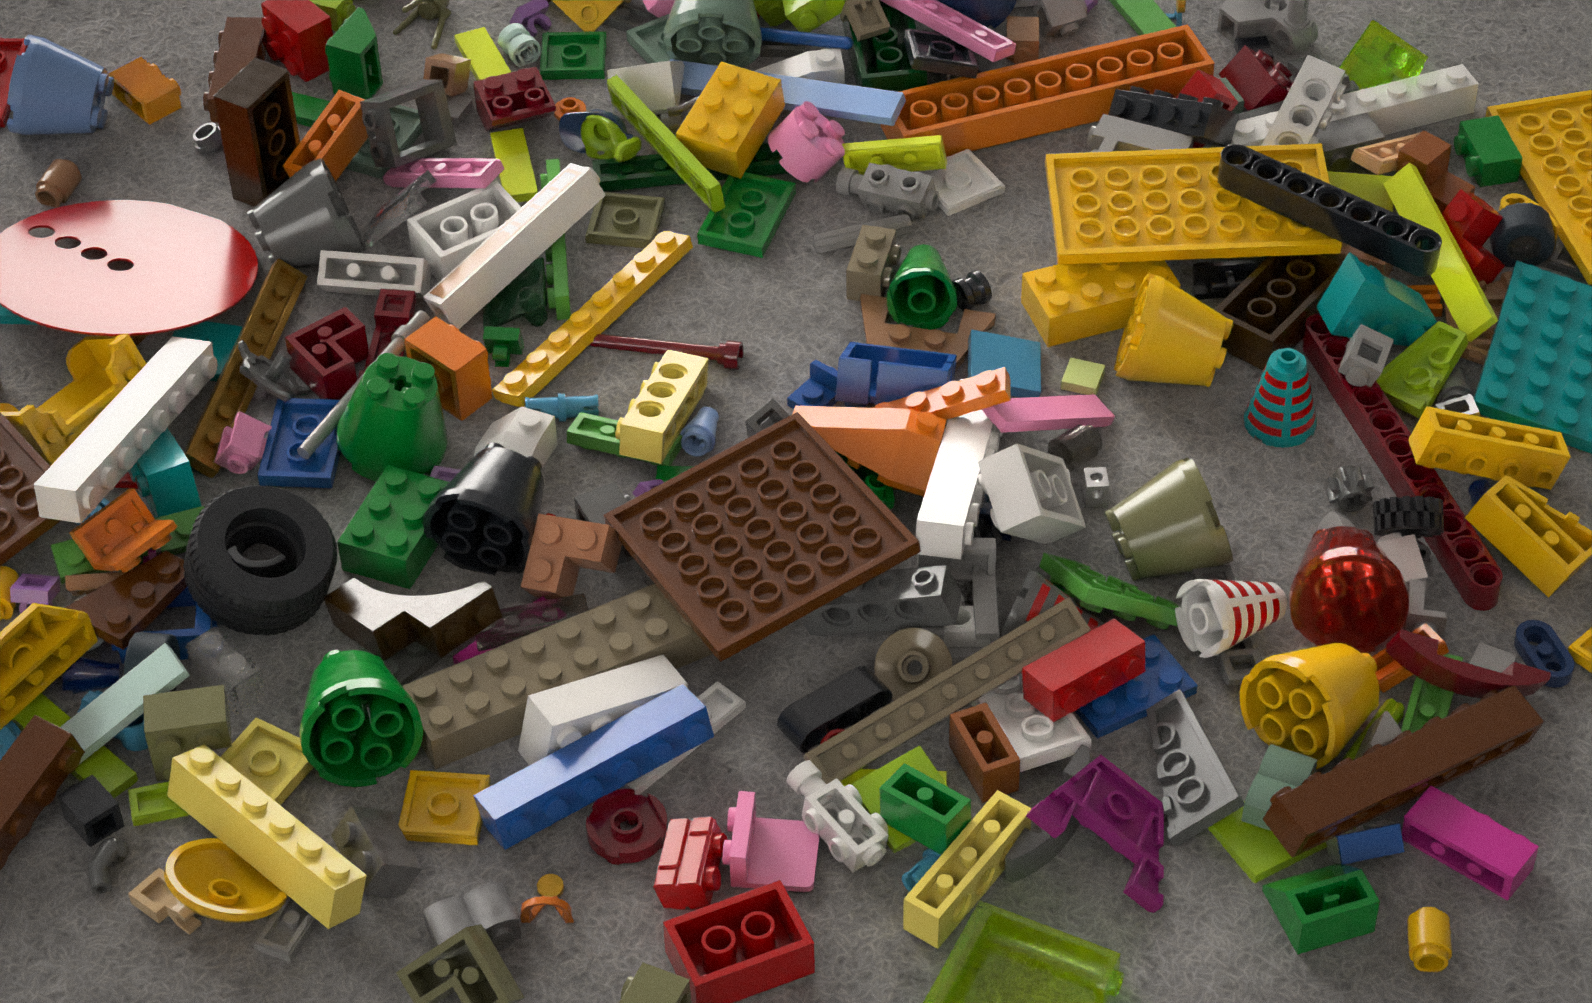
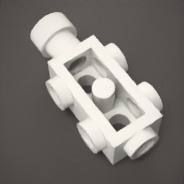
M810 760L797 765L788 775L786 782L797 795L805 796L801 816L806 827L812 833H818L828 845L832 856L837 861L843 862L852 873L865 865L870 867L879 862L886 853L885 848L889 836L887 834L888 826L882 816L878 813L870 815L863 808L861 795L853 785L848 784L844 787L837 778L826 784L821 779V771Z

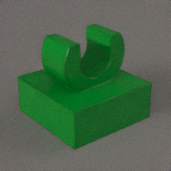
M484 326L483 341L487 352L492 353L495 367H509L511 354L522 355L524 341L520 328Z

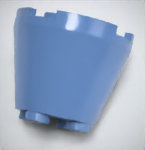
M27 35L24 45H28V47L21 56L17 55L10 80L7 104L10 105V110L13 111V119H8V130L22 135L94 133L96 128L103 129L108 111L103 109L106 96L110 97L112 95L114 78L109 77L107 69L44 37Z

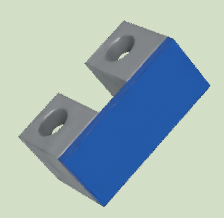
M1389 820L1363 824L1364 830L1362 831L1352 829L1326 842L1329 860L1341 865L1405 852L1400 823Z

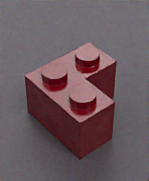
M346 306L285 337L287 352L292 357L290 368L320 399L341 400L357 381L355 364L366 359L369 352L365 325Z

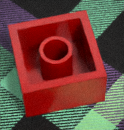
M266 0L262 2L263 18L261 22L266 31L268 42L266 50L271 59L281 61L292 76L298 75L305 82L329 71L325 46L327 40L333 36L331 17L310 0Z

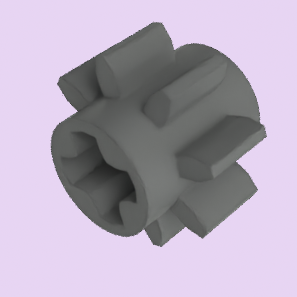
M1348 465L1340 467L1334 472L1333 477L1327 478L1330 487L1326 489L1330 504L1338 502L1339 507L1344 511L1355 512L1361 510L1368 501L1373 499L1371 490L1374 489L1371 474L1363 475L1359 466Z

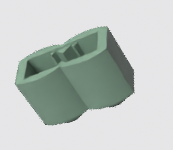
M1270 744L1246 796L1242 821L1270 830L1263 821V817L1272 805L1270 802L1271 797L1286 786H1290L1291 789L1300 786L1305 779L1316 773L1318 759Z

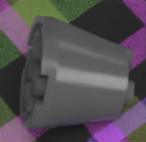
M321 158L307 163L258 205L247 211L256 230L261 229L255 235L263 251L268 250L272 252V254L268 255L272 264L279 258L294 268L319 264L321 250L360 253L366 250L360 231L353 216L350 214L342 193L329 168Z

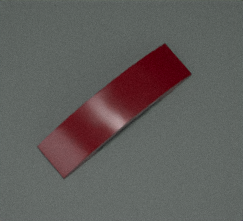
M380 289L374 312L375 329L364 370H359L357 380L391 343V336L401 325H406L414 316L415 291ZM403 350L398 356L406 357L407 353Z
M1403 629L1386 644V652L1396 662L1417 677L1444 690L1468 697L1481 699L1485 694L1494 689L1501 692L1511 686H1515L1525 697L1538 691L1551 677V672L1513 662L1500 673L1437 654L1439 640Z

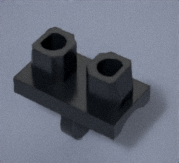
M1234 259L1231 261L1197 262L1193 264L1194 297L1198 300L1225 299L1258 267V262L1256 259Z

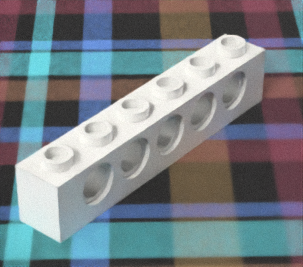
M1307 55L1261 146L1318 144L1320 138L1316 137L1319 129L1325 131L1332 118L1333 112L1329 110L1332 103L1339 104L1347 86L1342 84L1345 70ZM1308 97H1315V98H1317L1319 101L1311 100V99L1308 98ZM1295 123H1301L1306 127H1299Z

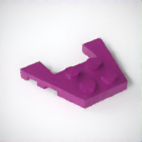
M1099 755L1063 785L1028 811L1026 817L1056 839L1065 831L1071 815H1073L1082 826L1090 828L1109 843L1114 851L1123 854L1134 863L1123 892L1148 912L1155 913L1164 903V895L1159 893V881L1164 878V866L1159 862V849L1164 846L1163 803L1108 759Z

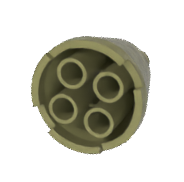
M1188 457L1175 461L1114 507L1104 511L1112 532H1114L1112 533L1114 543L1120 555L1123 554L1125 559H1128L1124 562L1132 581L1192 572V569L1223 566L1233 562L1232 550L1223 525H1220L1218 515L1212 503L1213 499L1196 464L1192 459L1189 460Z

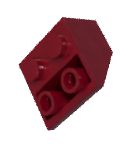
M1246 45L1218 74L1221 78L1226 77L1243 98L1244 107L1247 111L1284 101L1294 81L1290 80L1293 74L1281 62L1274 65L1272 58L1263 50L1259 49L1256 53Z
M536 66L473 81L476 110L486 131L547 117L556 111V105Z

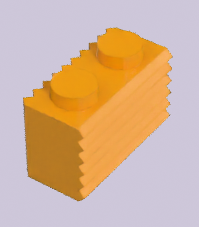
M142 56L108 74L109 77L114 78L112 95L149 125L182 108L179 97L181 96V89L178 83L173 78H166L164 74L162 75L156 64L147 63L146 59L144 60Z

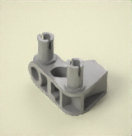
M1225 0L1219 7L1217 31L1232 43H1234L1236 38L1267 36L1268 41L1274 43L1285 53L1299 54L1307 51L1310 44L1318 38L1317 25L1308 14L1309 0ZM1270 2H1280L1279 10H1271Z

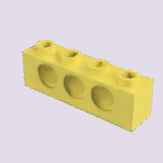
M667 350L660 362L654 363L650 378L642 382L638 397L630 401L626 416L624 418L620 417L618 420L615 437L620 440L619 455L662 464L707 387L708 358Z
M997 790L904 898L903 929L938 949L1005 870V856L1024 828L1031 830V820L1026 815L1032 808Z

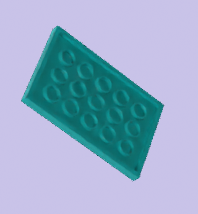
M1517 260L1506 289L1498 316L1499 321H1497L1474 401L1481 415L1495 420L1561 432L1566 445L1592 454V286Z

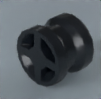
M978 270L969 272L965 279L957 278L952 280L957 292V305L963 312L964 309L973 310L975 304H985L992 298L989 282Z

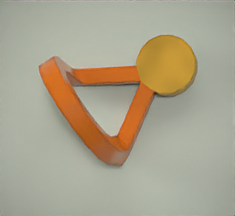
M556 874L542 876L537 883L540 897H533L522 903L521 923H531L545 905L554 906L565 923H574L571 906L566 901L558 898L564 891L563 880Z

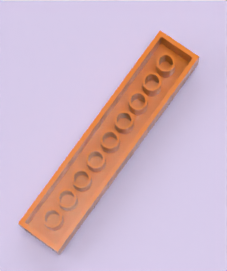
M1187 24L977 73L976 78L959 77L899 91L904 94L906 102L894 126L881 124V129L887 139L942 135L946 157H949L966 149L974 151L1100 121L1103 114H1109L1116 89L1130 91V87L1135 86L1150 91L1152 95L1154 90H1161L1173 94L1174 98H1176L1197 70L1213 76L1215 63Z

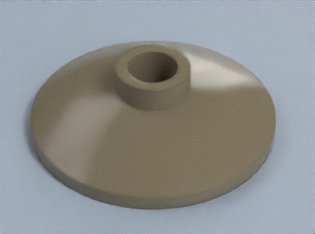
M905 628L893 633L881 644L876 654L874 671L875 675L892 691V700L895 701L952 667L953 662L947 645L936 634L922 628ZM912 662H920L922 664L921 673L916 676L910 675L908 671L909 665Z

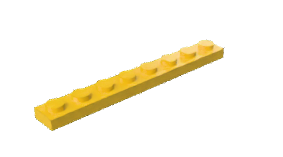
M663 231L658 234L647 247L636 254L633 260L621 271L617 272L599 291L595 292L579 310L571 314L566 322L556 331L552 332L539 347L529 353L525 360L492 389L495 399L505 404L524 407L525 397L533 398L593 342L597 334L605 331L693 248L690 236L671 231Z

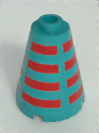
M1291 348L1278 349L1270 355L1244 412L1243 421L1247 432L1253 438L1256 436L1261 439L1263 444L1281 448L1297 446L1306 442V439L1311 434L1313 436L1316 430L1317 417L1306 358L1302 353Z

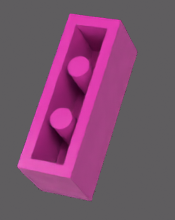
M1430 786L1404 816L1401 832L1402 839L1406 843L1507 901L1533 870L1539 848L1538 845L1530 842L1525 836L1516 834L1495 822L1488 815L1477 812L1458 801L1454 796L1444 793L1433 786Z

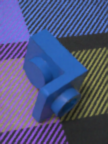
M814 360L810 363V378L787 397V406L794 409L795 406L832 407L838 402L835 401L838 371L818 360Z

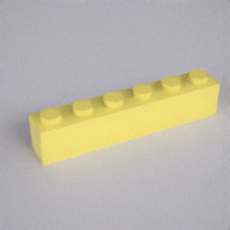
M205 744L172 758L167 796L327 929L360 914L367 876L365 873Z

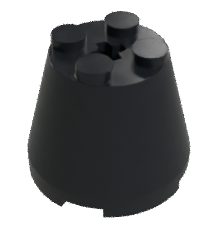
M488 443L485 449L478 452L431 501L423 518V528L426 537L433 538L446 552L443 558L461 569L493 576L496 575L497 571H516L518 574L525 570L538 513L540 514L544 489V479L541 473L542 464L532 456H524L516 451L505 448L499 443Z

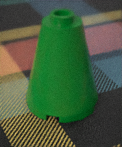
M917 245L909 250L887 290V308L894 321L898 324L901 322L905 325H913L912 327L928 330L940 328L949 321V317L955 312L957 307L956 288L939 252L930 245Z

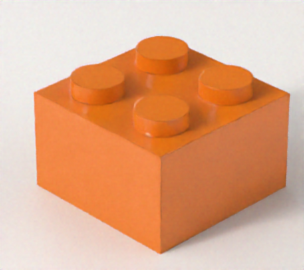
M436 316L404 339L407 358L433 366L442 409L463 421L493 398L488 352L481 342L472 340L461 333L457 327L447 324Z

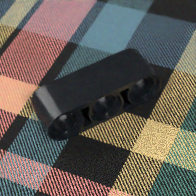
M858 666L790 704L778 717L777 726L798 750L805 754L808 752V749L817 744L820 745L823 737L830 731L852 726L871 715L872 712L890 704L893 694L868 667Z

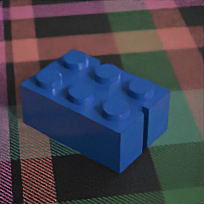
M850 342L839 357L835 401H844V405L847 407L865 408L868 403H875L877 405L881 402H890L907 397L914 392H923L943 386L955 379L957 355Z

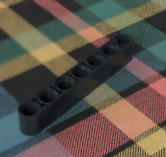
M1231 144L1222 149L1218 183L1224 189L1413 275L1426 277L1436 271L1442 239L1435 231L1246 146Z

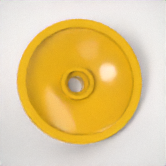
M205 838L187 842L176 848L169 855L166 862L164 878L171 893L185 907L210 919L237 923L259 920L277 912L288 898L283 891L219 838Z

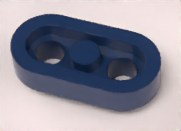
M1539 620L1522 622L1516 629L1514 647L1525 664L1551 672L1550 680L1545 686L1558 688L1567 685L1572 679L1575 663L1553 628ZM1529 642H1536L1539 645H1531Z

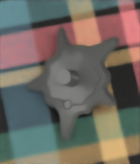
M243 340L239 342L238 349L243 359L240 373L258 385L253 395L257 400L264 402L272 394L287 402L296 396L310 394L311 389L299 386L296 378L290 374L289 368L292 357L287 352L279 351L274 361H270L263 355L257 356L251 353Z

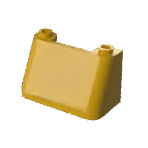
M129 334L86 336L68 351L66 357L67 368L74 379L71 383L37 408L34 405H27L18 411L15 406L9 403H0V412L51 467L147 363Z

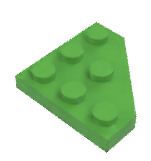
M1043 553L1039 567L1050 575L1049 580L1052 583L1065 587L1064 593L1080 599V606L1099 613L1102 612L1103 608L1111 609L1116 616L1130 621H1135L1136 616L1146 618L1147 623L1161 629H1168L1169 625L1178 627L1175 608L1180 606L1173 601L1161 596H1157L1155 600V597L1138 590L1137 586L1114 576H1108L1107 581H1105L1106 576L1091 570L1088 565L1064 557Z

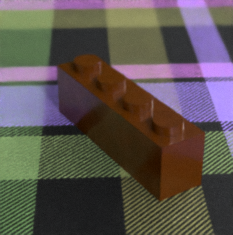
M227 17L224 30L219 31V50H215L213 56L214 71H209L208 76L209 92H204L203 96L204 110L209 111L211 122H218L214 95L218 90L223 88L254 58L265 61L266 44L268 42L266 31L261 22L263 17Z
M37 715L32 717L0 760V870L5 866L8 856L18 842L28 835L33 822L44 807L53 801L58 788L67 776L76 770L81 757L85 753L71 733Z

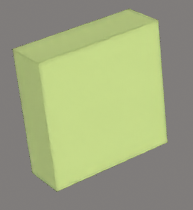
M1070 358L1061 380V389L1085 395H1096L1105 374V365Z

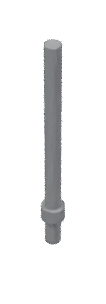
M419 310L406 325H401L391 336V343L382 353H392L398 356L403 350L406 351L404 339L426 324L430 319L429 315L425 311ZM362 376L299 446L297 452L302 458L309 459L336 428Z

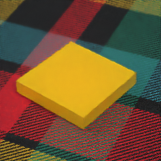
M410 770L398 823L406 840L478 845L482 819L473 795L490 787V775Z

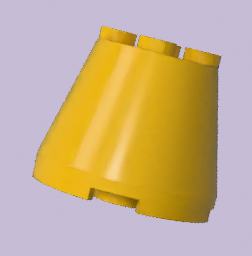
M1148 273L1133 302V305L1136 306H1134L1127 327H1124L1114 365V370L1117 371L1115 376L1129 381L1210 387L1216 368L1220 369L1224 362L1227 349L1221 347L1222 341L1227 340L1230 334L1233 320L1224 317L1165 278Z
M1331 643L1267 657L1257 663L1250 673L1244 676L1241 683L1240 708L1245 725L1248 730L1254 728L1259 738L1269 746L1273 744L1318 759L1317 770L1333 761L1372 711L1376 710L1379 706V683L1375 674L1377 671L1376 662L1371 655L1360 653L1355 648L1342 643Z

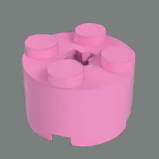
M805 101L801 106H797L769 134L768 144L772 153L777 149L783 157L779 163L788 173L802 182L808 183L811 179H814L815 183L845 155V150L842 146V143H844L842 137L845 135V131L837 121H829L819 113L812 103Z

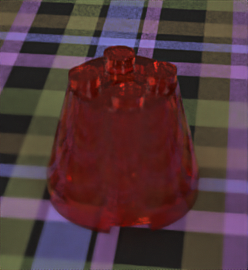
M1337 526L1329 529H1320L1313 534L1290 588L1289 607L1295 629L1299 630L1316 647L1331 643H1342L1355 648L1360 653L1368 654L1376 651L1375 646L1381 644L1396 631L1399 632L1402 629L1408 616L1409 596L1402 573L1374 540L1373 535L1369 531L1351 526Z

